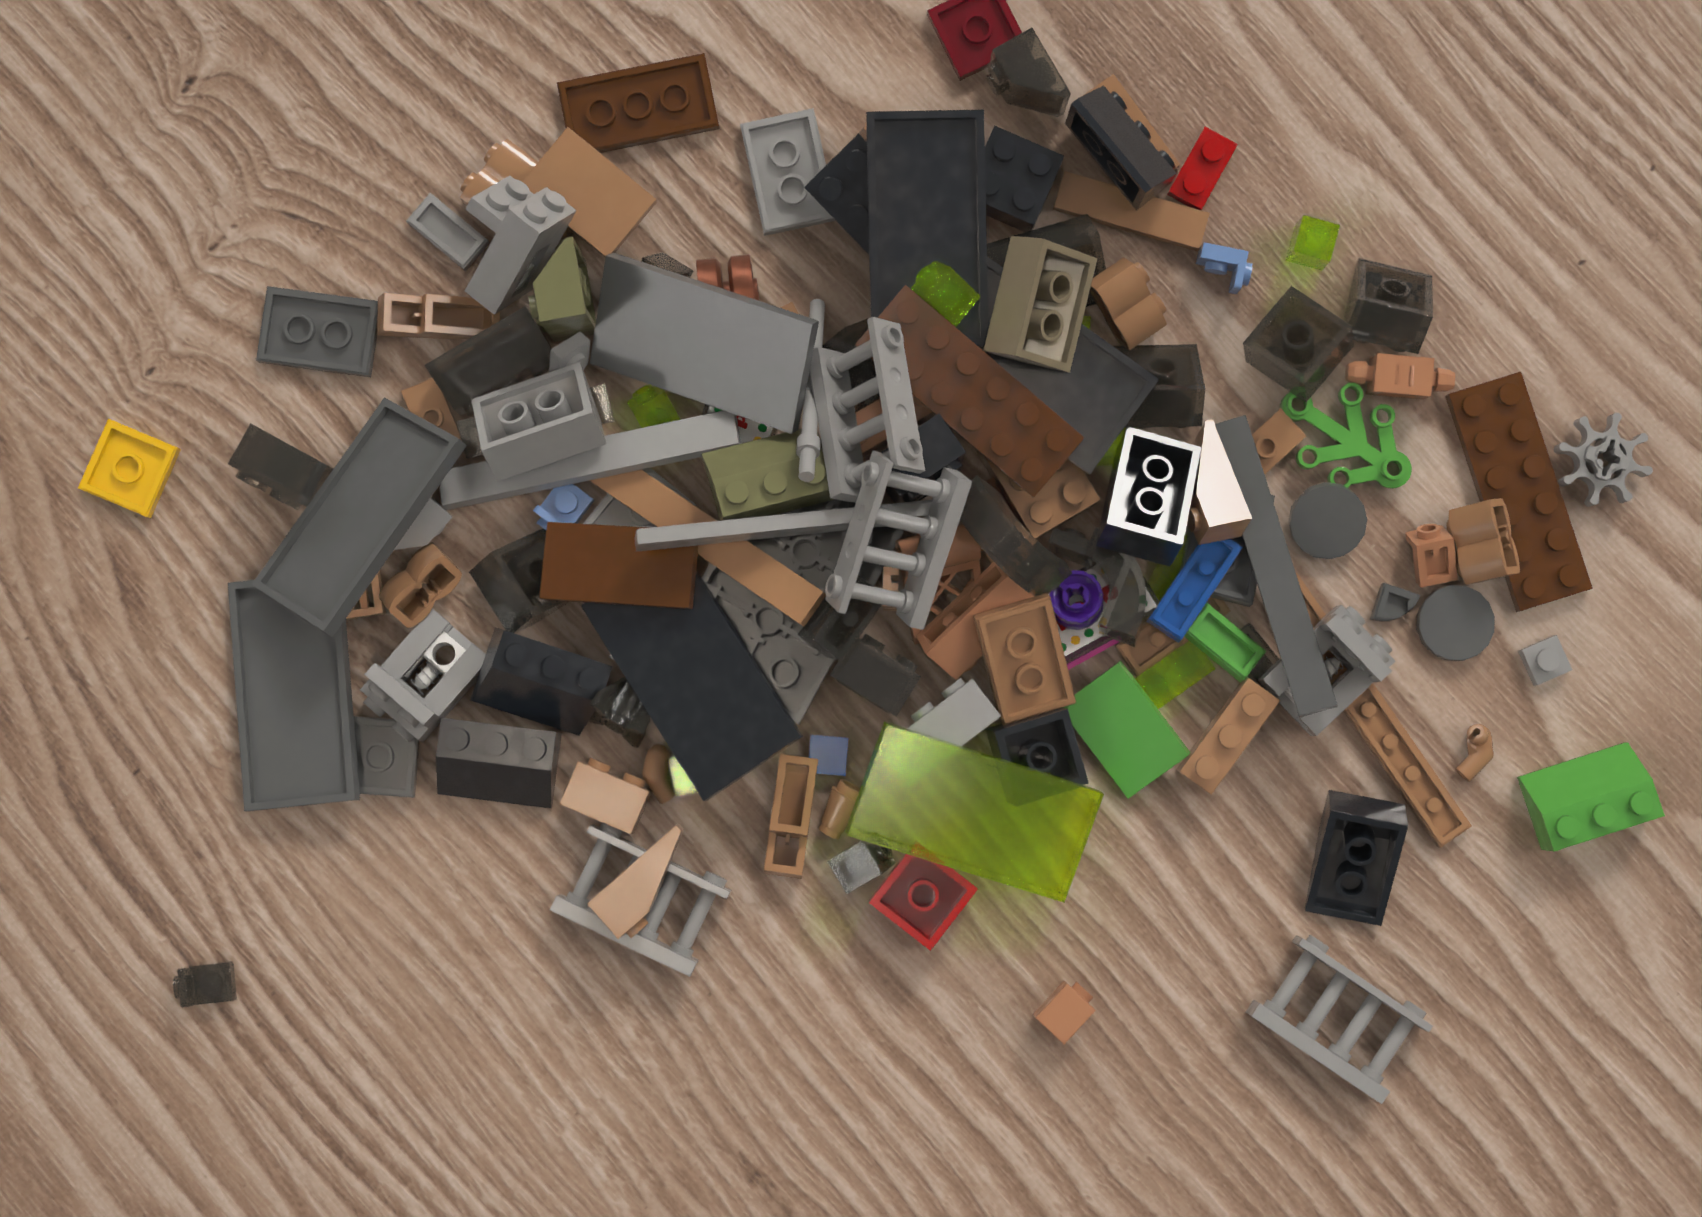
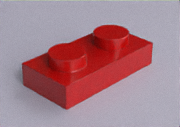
M1205 126L1167 195L1188 207L1202 210L1238 144Z

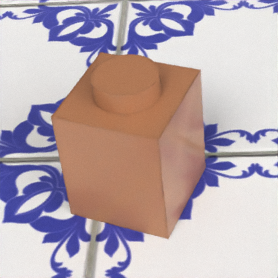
M1063 981L1033 1015L1065 1045L1096 1011L1089 1004L1094 997L1077 981L1072 987Z

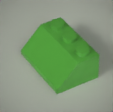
M1628 742L1517 777L1541 850L1555 852L1665 816L1653 779Z

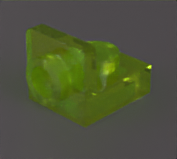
M933 261L922 268L916 276V283L911 287V290L954 326L959 324L981 297L950 266L938 261Z
M648 384L637 389L632 394L633 398L627 401L641 428L681 420L664 389Z

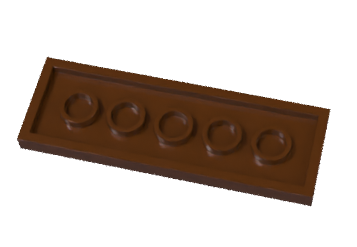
M907 285L900 290L878 316L880 319L901 325L912 395L935 415L940 413L948 426L1032 497L1036 496L1085 438ZM869 329L857 341L856 347L870 340Z
M1517 372L1446 395L1447 404L1479 501L1502 498L1509 514L1511 537L1517 549L1520 573L1505 576V580L1516 612L1593 589L1522 373Z

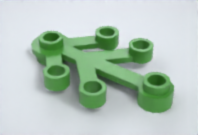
M1347 383L1338 392V399L1344 405L1348 429L1315 408L1310 395L1305 391L1293 390L1282 398L1280 408L1293 422H1299L1304 419L1339 443L1320 448L1312 445L1302 447L1296 454V462L1299 467L1312 469L1319 463L1358 456L1371 466L1349 470L1346 467H1337L1328 474L1327 482L1335 483L1334 474L1336 472H1341L1346 476V483L1343 486L1347 488L1353 484L1376 480L1381 486L1394 489L1401 487L1409 480L1412 466L1408 457L1396 450L1391 425L1395 419V412L1391 406L1380 404L1371 411L1370 422L1373 426L1377 427L1380 451L1368 444L1360 402L1363 399V389L1360 385ZM1346 389H1353L1356 392L1357 398L1355 401H1348L1345 398L1344 393ZM1294 398H1299L1304 402V409L1302 411L1293 409L1291 403ZM1378 410L1387 412L1388 421L1386 423H1381L1377 420L1376 413ZM1304 451H1310L1314 454L1315 460L1312 464H1307L1303 461L1302 453ZM1389 462L1398 465L1399 473L1396 476L1388 473L1387 465Z

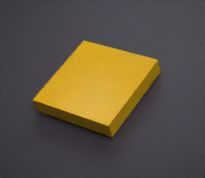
M108 419L78 489L151 518L181 449Z

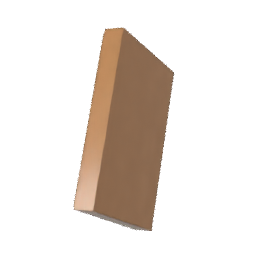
M569 127L563 131L522 181L533 194L546 187L551 191L561 194L565 198L566 203L577 210L568 227L605 258L606 255L615 253L657 203L656 198Z
M1048 593L973 615L996 708L1001 715L999 720L1003 726L1076 703L1051 598Z

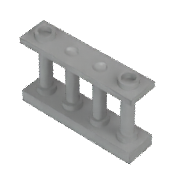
M876 317L867 319L870 335L869 341L847 353L816 347L813 351L810 366L830 498L854 503L857 501L862 486L861 473L866 463H863L860 442L883 430L886 431L889 450L882 454L894 463V469L919 474L925 471L923 449L918 431L901 325ZM873 357L876 377L851 389L848 370ZM879 393L882 413L857 426L854 406Z
M873 450L870 461L866 462L862 469V486L834 574H831L826 582V601L837 612L846 614L850 598L895 607L897 609L896 615L909 627L924 630L972 481L958 470L943 467L941 476L936 481L892 471L894 463L881 452ZM886 486L932 496L933 501L928 515L920 518L880 509ZM874 524L920 534L921 538L916 552L912 555L867 546ZM862 561L908 571L909 574L904 589L896 592L856 583Z
M603 822L600 827L590 825L586 833L598 838L573 892L569 891L567 896L557 895L550 911L690 977L699 959L692 957L694 950L691 947L716 894L725 899L729 897L732 890L725 887L727 880L709 871H706L705 875L701 876L671 861L652 910L645 918L648 924L632 938L625 933L621 938L617 939L590 907H587L589 902L587 897L612 845L633 854L627 868L642 856L647 849L621 838L622 830ZM681 878L702 887V890L678 941H673L671 946L657 940L659 933L656 931Z
M1309 935L1307 940L1295 936L1292 942L1304 951L1271 1001L1267 999L1264 1005L1253 1000L1245 1013L1382 1104L1390 1091L1380 1085L1384 1079L1381 1075L1414 1025L1430 1032L1433 1026L1423 1020L1427 1013L1406 1000L1404 1005H1401L1328 956L1326 952L1329 947L1312 935ZM1318 959L1336 971V974L1303 1023L1299 1021L1297 1026L1294 1027L1283 1019L1287 1013L1284 1009ZM1349 981L1367 992L1368 996L1337 1043H1331L1327 1049L1315 1041L1319 1036L1316 1031ZM1383 1003L1401 1015V1017L1368 1067L1364 1065L1359 1071L1348 1063L1352 1057L1349 1052Z

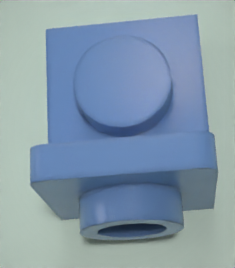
M1205 242L1201 245L1196 264L1205 266L1204 270L1213 274L1225 275L1227 270L1233 271L1229 293L1237 294L1241 290L1242 285L1248 286L1252 272V263H1247L1249 251Z
M574 484L553 488L541 506L537 505L533 510L540 516L536 523L545 530L547 522L578 523L594 502V499Z

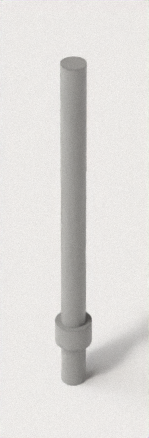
M813 299L810 302L809 318L819 321L814 349L816 347L822 348L825 302L821 299ZM810 372L803 403L801 435L797 438L796 454L800 458L798 477L804 482H810L814 479L815 460L820 455L821 443L819 436H817L818 418Z

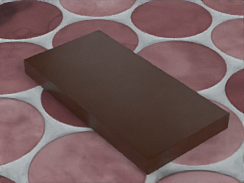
M705 53L557 82L565 127H569L600 153L720 129Z
M547 522L540 599L693 609L698 545L636 552V531L641 528L651 527Z

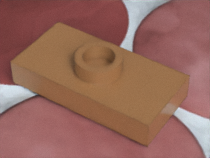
M437 377L401 391L410 412L454 435L465 443Z
M1281 408L1252 434L1264 474L1306 437L1305 433Z

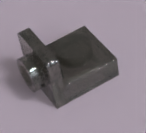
M874 831L861 841L833 856L827 863L846 894L883 874L895 864V860L892 857V849L888 842L881 838L877 831Z
M233 961L191 965L177 970L178 976L174 977L173 991L175 998L180 999L181 1008L237 1000Z

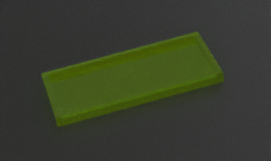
M884 721L845 833L847 836L1065 903L1104 793L1088 786Z

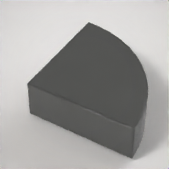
M1382 583L1370 620L1384 622L1400 618L1414 608L1420 595L1387 583Z

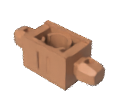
M1376 353V356L1369 357V365H1367V361H1354L1347 364L1345 380L1358 385H1364L1367 382L1366 395L1423 400L1431 397L1432 389L1433 392H1446L1454 389L1456 375L1448 369L1436 368L1434 370L1435 358Z

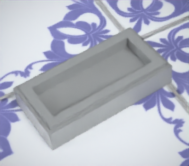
M432 193L428 194L406 220L412 228L464 271L472 265L490 243Z

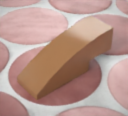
M383 293L378 297L377 335L431 339H499L500 312L494 315L478 301L470 297Z
M780 754L764 874L802 879L818 759Z

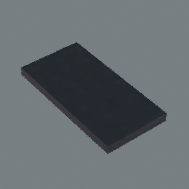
M984 109L866 112L871 317L878 318L900 290L907 285L978 347L985 346L989 328Z
M987 257L988 328L1003 267ZM1081 324L1070 373L1011 360L984 351L1085 437L1067 459L1089 475L1159 380L1083 324Z
M697 569L693 609L584 603L581 605L703 801H708L803 737Z

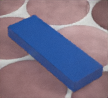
M1232 539L1202 545L1197 544L1147 619V622L1179 643L1243 547Z

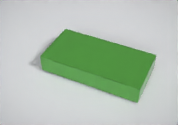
M1208 603L1204 605L1184 636L1239 682L1245 680L1266 652V650Z

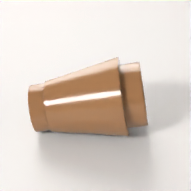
M840 779L837 786H832L819 830L834 839H839L841 834L866 805L864 799L867 792L847 780Z

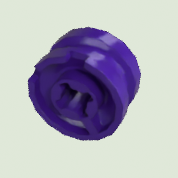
M1072 570L1061 574L1050 587L1049 595L1055 618L1060 625L1068 629L1081 630L1092 626L1100 618L1104 606L1103 592L1100 583L1093 575L1085 571ZM1073 595H1080L1083 597L1084 604L1082 605L1079 602L1073 603L1070 606L1069 599Z

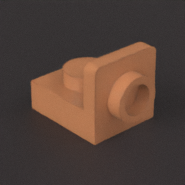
M1423 524L1417 527V530L1405 533L1406 541L1413 550L1415 579L1420 588L1458 580L1454 537L1442 525Z

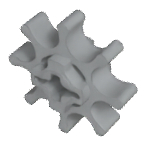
M1614 413L1607 417V426L1603 433L1594 431L1590 427L1586 416L1576 419L1574 426L1580 431L1582 436L1579 446L1572 447L1562 442L1554 447L1556 454H1566L1574 462L1572 473L1560 478L1558 484L1563 487L1571 484L1575 479L1584 481L1589 489L1588 496L1584 501L1587 507L1599 503V493L1603 487L1611 488L1616 493L1619 503L1630 501L1633 496L1625 486L1627 474L1634 473L1639 477H1645L1653 472L1652 467L1640 466L1632 457L1634 447L1646 442L1648 435L1646 433L1639 434L1631 441L1621 438L1617 431L1618 424L1622 418L1620 413ZM1593 441H1596L1595 446H1591L1590 444ZM1603 453V459L1608 461L1607 466L1602 467L1603 461L1597 458L1598 454ZM1612 473L1616 474L1615 477L1610 479Z

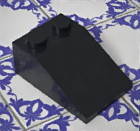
M1328 790L1319 826L1305 911L1382 926L1408 829L1405 804Z

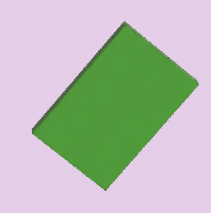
M1121 660L1074 694L1075 704L1062 707L1068 709L1072 726L1128 799L1191 753Z

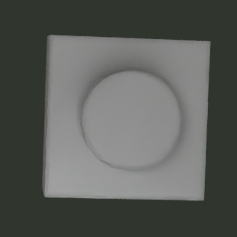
M578 332L552 348L550 351L549 372L578 362L581 363L584 370L589 361L590 340L582 332Z
M1557 635L1518 650L1533 686L1572 671Z

